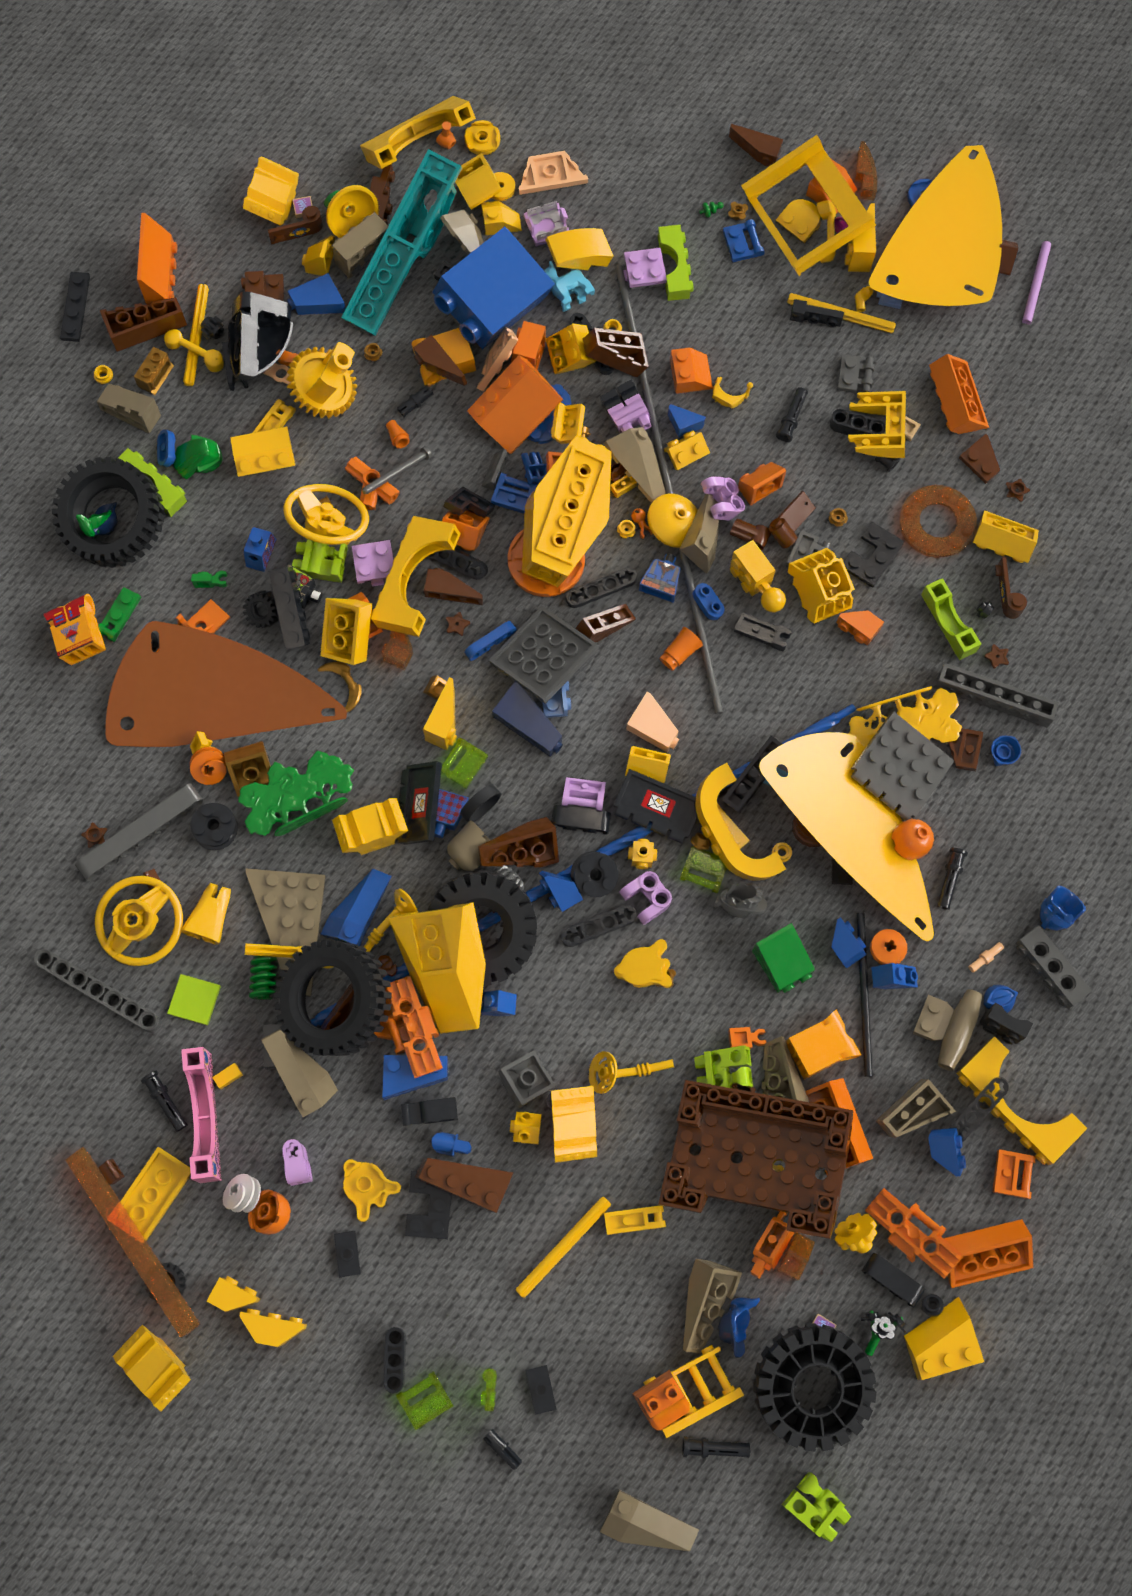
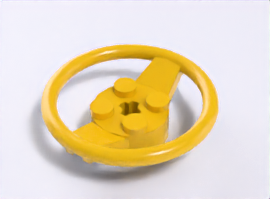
M327 484L306 485L294 490L284 502V516L290 527L304 538L317 543L330 545L350 544L351 541H356L366 531L369 524L368 511L362 501L351 492L337 486ZM312 492L333 493L349 500L360 512V526L356 530L344 526L345 516L333 508L332 504H321ZM296 499L306 518L305 528L296 522L291 512L292 504Z
M132 876L115 883L102 896L95 914V931L104 951L116 961L130 966L149 965L165 957L178 942L183 927L182 907L176 894L165 883L149 876ZM147 884L155 887L139 899L124 900L116 906L112 913L114 926L107 940L103 928V917L111 898L118 891L130 885ZM170 900L174 910L175 924L172 935L166 945L155 954L147 957L133 958L121 954L133 940L142 941L152 934L158 923V916L156 914ZM132 916H136L138 918L136 924L131 923L133 921L131 919Z

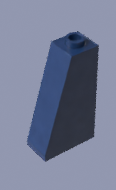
M515 681L493 709V718L551 757L553 753L557 754L563 746L561 743L562 735L523 687Z

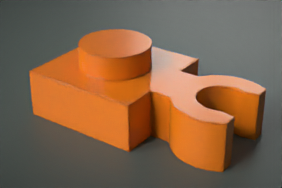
M750 1027L729 1028L728 1030L730 1048L745 1045L752 1049V1043L757 1046H764L766 1044V1040H759L757 1035L765 1033L764 1029H757L754 1033H751Z

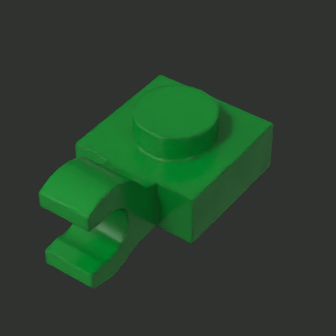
M218 571L214 576L208 572H198L197 574H192L191 581L194 588L226 587V581H220V578L227 577V572Z

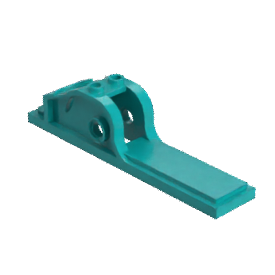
M429 149L427 150L341 317L343 320L376 336L412 264L417 257L425 258L429 254L443 229L444 223L440 217L448 214L457 192L454 183L462 170L461 165ZM431 190H435L437 192V200L428 212L424 205V199ZM409 233L415 236L413 243L406 241Z

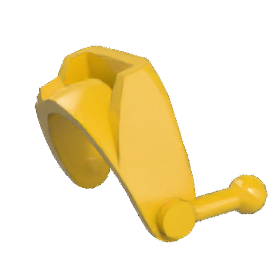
M718 377L713 387L712 398L723 406L735 408L744 399L748 398L750 389L753 388V383H747V390L744 394L732 396L721 389L719 384L722 381V377Z

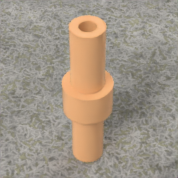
M998 942L990 950L982 952L979 958L968 966L970 971L974 973L984 964L987 965L993 961L994 956L1004 949L1003 944Z

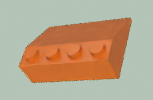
M141 213L137 281L146 305H148L152 301L174 298L172 286H175L173 270H176L174 253H177V243L173 241L172 235L146 213Z
M518 355L467 412L509 454H512L562 402L563 398L528 359Z

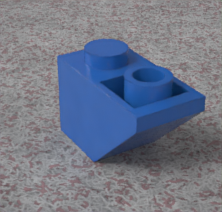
M545 871L539 872L542 878L539 882L545 891L548 890L551 896L548 899L554 908L557 907L563 912L583 900L575 883L570 878Z
M840 917L837 919L832 949L847 969L866 956L864 951L866 945L860 937H854L852 932L855 930L849 921L844 923Z
M895 963L871 967L873 988L899 989L918 987L916 967Z
M500 990L483 992L480 1015H515L517 994Z
M957 1128L931 1130L928 1137L931 1157L955 1176H961L963 1169L966 1168V1160L964 1155L961 1156L960 1148H962L963 1144L962 1137L958 1135Z

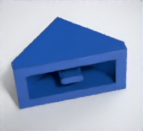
M671 404L669 405L668 417L678 437H682L689 431H697L704 427L705 416Z

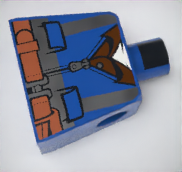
M666 554L663 561L654 559L640 582L639 591L674 603L680 567L674 565L676 557L672 554Z

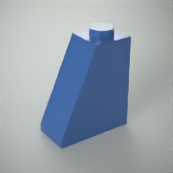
M328 273L288 291L289 299H287V302L290 304L291 310L295 309L298 315L344 313L346 309L345 303Z

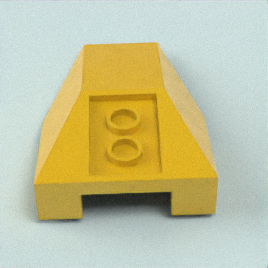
M474 903L454 905L445 909L420 913L418 911L402 913L388 918L409 975L425 1006L430 1008L431 1017L440 1034L478 1029L486 963Z

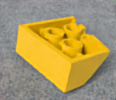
M959 1297L945 1306L940 1315L931 1316L904 1336L917 1380H925L984 1362L971 1318Z

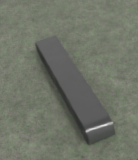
M192 784L184 786L76 862L75 866L87 882L92 881L93 877L96 875L100 876L110 869L113 863L117 864L127 857L126 854L131 851L134 852L143 846V842L148 839L151 840L160 834L163 828L167 829L177 822L179 817H184L193 811L196 805L203 803V798Z
M41 949L35 953L34 962L44 971L144 1031L153 1033L159 1029L161 1021L150 1010L47 949ZM45 956H50L49 962L42 965V959ZM67 966L66 973L59 975L60 968ZM80 976H84V982L81 985H76V980ZM98 986H101V993L99 995L94 996V989ZM114 997H119L118 1004L111 1006V1000ZM136 1007V1014L128 1016L129 1009ZM150 1017H153V1025L150 1027H146V1020Z

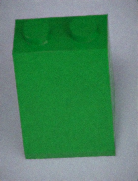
M792 923L757 942L752 950L777 993L782 990L784 993H787L795 988L793 984L801 981V983H804L812 978L811 974L815 968Z

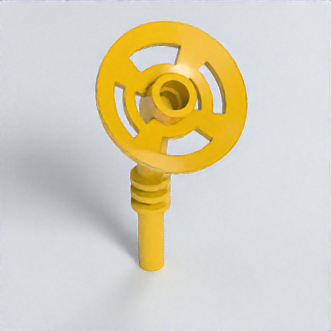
M403 889L395 890L394 900L396 906L394 910L367 937L368 941L364 945V948L367 949L366 952H370L373 946L377 945L381 937L384 936L383 933L391 925L388 918L402 913L418 911L411 897Z
M602 1051L593 1058L590 1064V1086H593L596 1093L605 1094L611 1090L616 1078L636 1075L642 1077V1074L646 1076L647 1073L651 1075V1072L674 1068L673 1059L652 1064L647 1062L646 1065L642 1063L641 1066L638 1064L637 1067L617 1069L614 1056L609 1052ZM603 1058H607V1060H605V1061L601 1062V1064H599L600 1061H601ZM596 1072H598V1077L601 1081L599 1084L596 1080Z

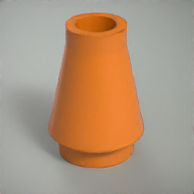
M395 420L389 421L386 424V428L388 429L392 445L398 449L406 447L410 441L409 434Z

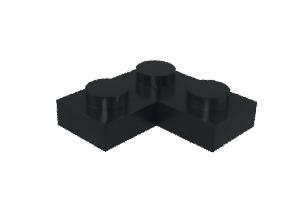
M461 487L445 500L443 507L458 516L469 509L477 516L485 518L494 510L495 504L467 488Z

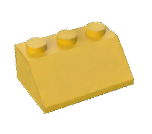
M287 426L230 437L238 477L296 465Z
M984 510L973 543L981 549L988 548L994 550L1000 556H1010L1016 562L1028 563L1037 544L1039 530Z
M326 598L320 656L351 665L367 660L372 611L371 603L356 599Z

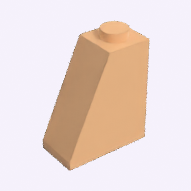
M646 692L627 723L626 730L668 753L670 748L674 749L679 741L677 738L678 730L651 693Z

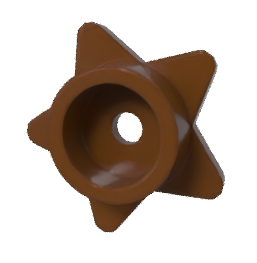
M1018 479L1013 483H1006L1009 489L1008 498L1016 497L1022 502L1023 495L1030 491L1022 482V479Z
M458 612L454 617H446V621L449 624L447 633L454 632L463 636L464 629L470 625V621L463 619L461 612Z
M993 644L991 652L984 655L992 663L993 669L1001 664L1009 665V661L1006 658L1009 651L1007 648L999 649Z
M91 823L90 828L81 834V836L88 840V848H91L96 843L102 844L105 842L103 836L107 828H98L95 823Z

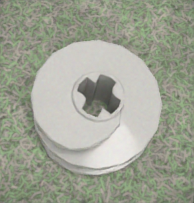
M248 1174L237 1175L226 1186L222 1199L223 1205L233 1212H241L242 1210L245 1213L251 1212L256 1207L260 1198L261 1187L259 1181Z

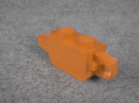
M780 1211L777 1217L774 1216L754 1248L752 1262L755 1264L751 1274L758 1279L761 1278L765 1270L770 1271L771 1268L774 1270L795 1233L786 1230L787 1223L783 1221L788 1214L787 1212Z

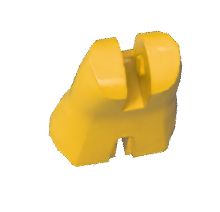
M209 883L193 912L183 925L181 932L187 936L199 940L202 938L203 941L218 945L222 936L231 889L222 887L217 898H215L218 885Z

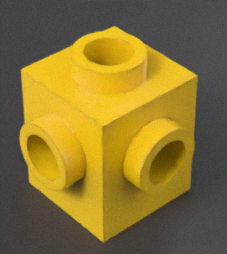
M648 839L633 841V847H629L628 859L632 860L631 866L637 869L652 868L653 861H657V849H654V842H649ZM639 851H644L647 853L643 855Z
M516 1112L515 1120H511L510 1133H514L513 1142L538 1144L542 1114Z

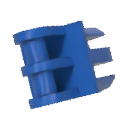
M530 452L529 456L527 453H522L521 459L526 471L525 478H527L529 484L533 482L539 484L547 474V464H543L540 452Z
M440 1132L436 1133L432 1138L433 1149L440 1154L454 1157L455 1152L468 1154L472 1148L469 1142L458 1140V1134Z

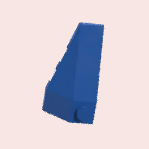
M372 869L329 915L321 935L335 941L353 943L360 946L392 876Z

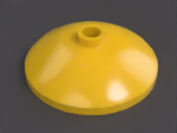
M351 185L341 189L331 199L327 208L326 220L329 229L335 236L342 238L352 227L359 225L366 216H370L374 212L378 215L379 205L377 198L364 186Z
M664 494L657 497L650 505L647 513L648 524L658 540L668 546L680 548L698 509L690 500L681 495Z

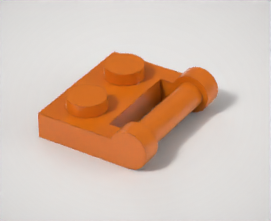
M997 1150L992 1192L1031 1199L1032 1166L1035 1163L1036 1157L1006 1150ZM1019 1161L1024 1162L1021 1190L1016 1189Z

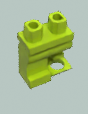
M307 539V542H297L296 553L304 556L303 560L294 559L292 566L314 579L342 583L348 546L340 544L339 551H337L335 547H330L329 544L317 543Z
M745 1045L706 1051L704 1055L694 1058L696 1069H706V1076L697 1077V1082L732 1088L733 1084H740L748 1088L753 1087L751 1068H749L752 1066L750 1048ZM740 1067L736 1072L730 1073V1068Z
M808 1472L797 1488L803 1493L811 1494L816 1498L813 1505L795 1489H793L781 1505L818 1537H823L832 1542L838 1532L830 1524L836 1519L844 1526L851 1516L844 1508L845 1505L828 1488L822 1489L818 1484L816 1476Z

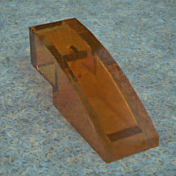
M861 141L854 182L862 183L860 199L874 200L877 192L876 167L865 141Z

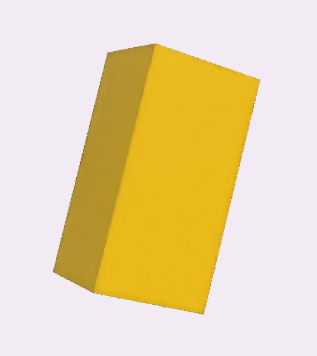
M626 475L611 484L610 490L618 498L637 487V481L632 476L628 477Z
M233 1063L212 1078L219 1089H223L243 1076L237 1064Z

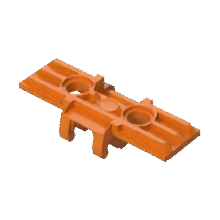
M211 599L188 621L181 614L176 617L177 625L213 634L230 618ZM199 623H205V624H206V628H205V629H203L202 627H196V626H197V624H199Z
M411 976L390 982L391 987H387L385 990L386 992H392V998L387 999L388 1003L391 1004L392 1015L388 1017L385 1024H388L396 1047L394 1050L395 1054L406 1053L414 1079L443 1069L432 1036L434 1038L439 1036L438 1030L433 1023L430 1008L428 1006L421 1007ZM408 1002L412 1005V1009L405 1013L400 1010V1005ZM400 1020H403L410 1041L405 1043L401 1039L396 1024ZM425 1043V1048L422 1051H416L413 1048L416 1044Z
M883 1188L865 1211L891 1233L888 1242L893 1247L897 1246L905 1253L906 1258L913 1263L917 1255L945 1279L964 1256L941 1237L945 1233L946 1228L939 1226L921 1211L918 1204H913L909 1209ZM895 1213H900L903 1216V1221L900 1224H893L891 1221ZM913 1216L917 1217L933 1232L927 1236L910 1220ZM935 1243L936 1249L934 1252L928 1253L925 1251L929 1244Z

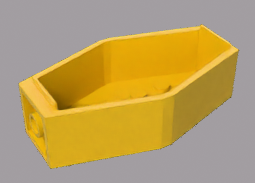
M575 436L527 499L524 514L522 573L558 587L568 577L606 526L609 519L611 451L607 450L605 446L591 443L585 437ZM580 469H585L587 471V474L583 475L580 472ZM573 503L575 508L570 509L568 504ZM556 538H561L562 544H558Z

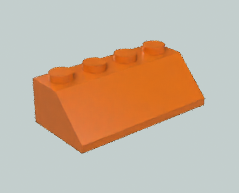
M946 354L929 365L931 370L930 376L935 382L936 394L941 400V409L946 416L948 429L951 432L963 434L989 428L968 362Z
M844 1079L832 1080L805 1091L810 1103L853 1110L852 1132L846 1168L873 1159Z
M1022 1219L944 1238L964 1255L947 1275L951 1288L1033 1268L1032 1235Z

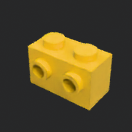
M632 746L625 776L628 770L631 769L665 783L671 755Z

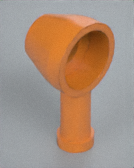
M445 121L442 124V132L436 138V142L449 150L455 145L456 139L450 130V122Z

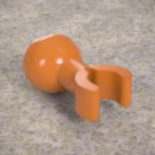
M640 508L633 510L631 518L635 523H638L641 529L640 537L644 539V529L649 531L650 535H653L650 527L645 522V511Z

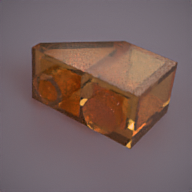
M391 631V639L388 644H384L381 651L383 660L405 670L413 656L411 642L408 634Z
M795 1232L777 1271L794 1281H799L809 1261L815 1242Z

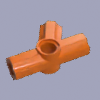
M356 456L351 458L345 467L349 474L363 484L362 489L370 484L368 482L369 479L381 477L377 470L371 469ZM386 482L369 494H364L361 491L360 500L367 510H375L378 497L390 505L397 499L400 491L389 482Z

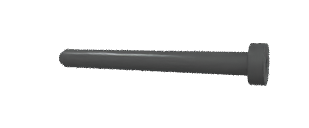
M427 446L422 447L420 453L363 487L362 492L369 494L423 459L429 460L432 458L431 450Z

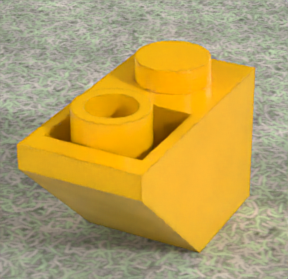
M227 1276L226 1279L219 1277L207 1302L225 1312H230L258 1303L260 1298L256 1296L257 1292L247 1286L245 1289L237 1286V1280Z

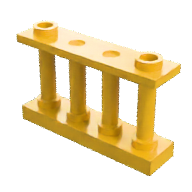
M713 1345L704 1348L701 1350V1356L671 1371L689 1402L690 1410L684 1417L662 1429L666 1438L744 1396L740 1387L734 1388L733 1385H730L715 1354L721 1351L719 1346L714 1348ZM708 1359L723 1388V1395L717 1399L711 1396L696 1366L697 1363ZM686 1369L689 1370L704 1399V1406L697 1410L695 1406L692 1407L677 1377V1374ZM653 1376L645 1380L643 1383L644 1385H646L656 1378L655 1376Z

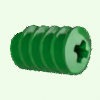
M254 956L253 958L255 959L250 961V964L254 966L250 969V973L253 974L250 977V981L254 984L249 986V989L254 992L249 994V998L271 1000L273 998L270 995L276 992L270 989L271 986L276 985L275 982L270 981L271 978L276 977V974L271 973V970L277 969V966L272 965L271 962L277 961V958Z

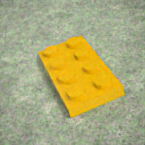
M157 1147L108 1220L145 1244L191 1176L190 1167L162 1148Z

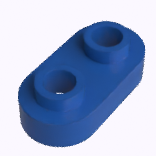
M163 429L158 435L157 462L161 466L170 467L176 459V439L174 433Z
M701 583L697 585L692 593L694 600L708 619H719L724 613L723 604L708 584Z

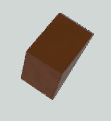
M1002 240V244H1000L1002 250L998 273L1011 275L1018 252V244Z

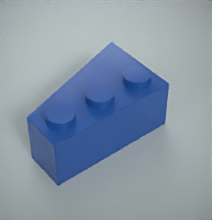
M384 1055L382 1098L384 1100L391 1099L392 1097L447 1081L448 1057L439 1056L443 1069L414 1079L407 1055Z

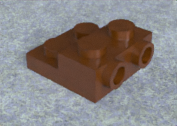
M264 271L245 272V277L241 278L242 289H245V292H253L284 301L283 274L264 275Z

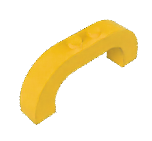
M725 763L707 775L698 788L695 806L698 819L702 825L701 830L704 836L711 841V848L714 854L719 856L722 863L733 874L753 881L771 878L786 870L777 851L762 859L747 857L739 849L717 808L719 792L737 780L728 763Z

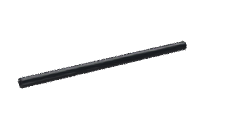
M856 913L857 936L866 945L865 913ZM865 947L866 956L859 960L864 1077H873L867 950Z

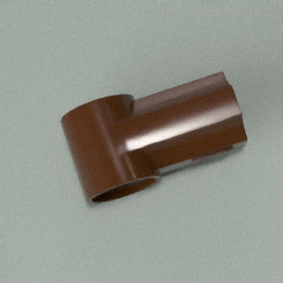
M738 518L735 520L730 531V535L746 542L754 540L760 550H764L771 535L768 527L764 525L754 526Z

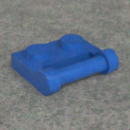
M752 219L742 224L723 228V234L732 262L765 254L755 230V221ZM748 230L753 250H749L743 231Z
M501 473L491 503L525 514L527 499L538 484L535 482L529 484ZM504 484L528 490V493L506 487Z

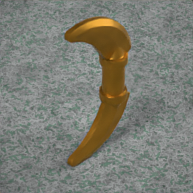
M341 662L326 663L318 668V671L337 673L344 678L348 685L349 699L345 707L348 713L359 703L362 687L354 682L350 675V666Z

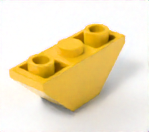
M247 1308V1312H240L241 1320L254 1341L259 1344L280 1347L304 1331L307 1324H302L303 1319L290 1317L289 1321L282 1320L280 1314L268 1313V1317L259 1315V1310Z

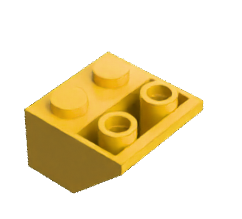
M482 153L461 165L462 170L455 183L471 210L503 191Z
M571 324L546 338L555 374L584 368L596 361L587 357L585 353L583 338L589 333L587 325Z

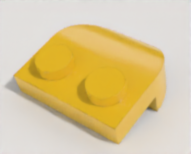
M797 199L787 205L776 219V222L805 243L814 231L819 229L821 217L815 204L808 200Z

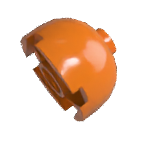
M909 819L900 823L893 830L892 840H894L896 845L894 846L896 852L901 857L913 860L921 859L932 849L934 835L927 823L919 819Z
M269 1189L261 1191L256 1207L251 1212H248L249 1226L255 1229L256 1232L266 1235L279 1233L285 1228L290 1219V1204L280 1193Z

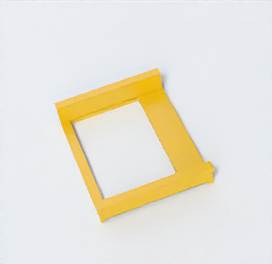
M817 135L741 185L753 208L798 276L858 235L876 226L871 212L868 213L824 150L821 140ZM807 165L848 227L797 260L757 197Z

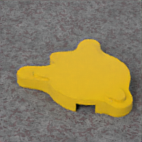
M659 939L652 946L639 947L629 951L621 963L615 967V976L638 988L650 985H660L664 988H669L672 985V979L667 974L670 961L667 958L661 959L662 954L667 949L666 941Z
M349 1159L343 1165L345 1172L343 1189L346 1196L355 1204L357 1219L361 1222L369 1219L370 1206L372 1204L382 1208L385 1206L389 1195L397 1194L401 1190L400 1183L387 1179L383 1172L372 1163L356 1162Z

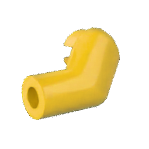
M870 286L863 287L856 293L855 304L857 312L866 311L865 302L873 294V289Z

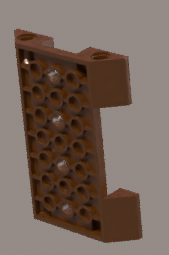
M685 1080L677 1116L678 1132L671 1163L667 1162L659 1205L701 1213L708 1197L787 1212L789 1213L787 1231L830 1239L836 1222L848 1157L853 1110ZM699 1145L701 1147L699 1155L694 1156L690 1154L692 1146ZM735 1153L743 1155V1160L738 1164L731 1161ZM777 1161L784 1162V1170L780 1172L773 1169L774 1163ZM819 1169H825L828 1172L827 1177L823 1180H819L815 1176Z

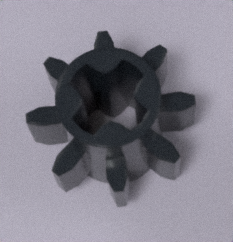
M217 316L214 318L206 317L201 323L202 335L208 340L211 337L213 339L220 338L224 332L223 321Z

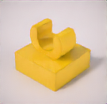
M197 731L190 744L192 754L200 748L211 747L212 740L207 739L204 732Z

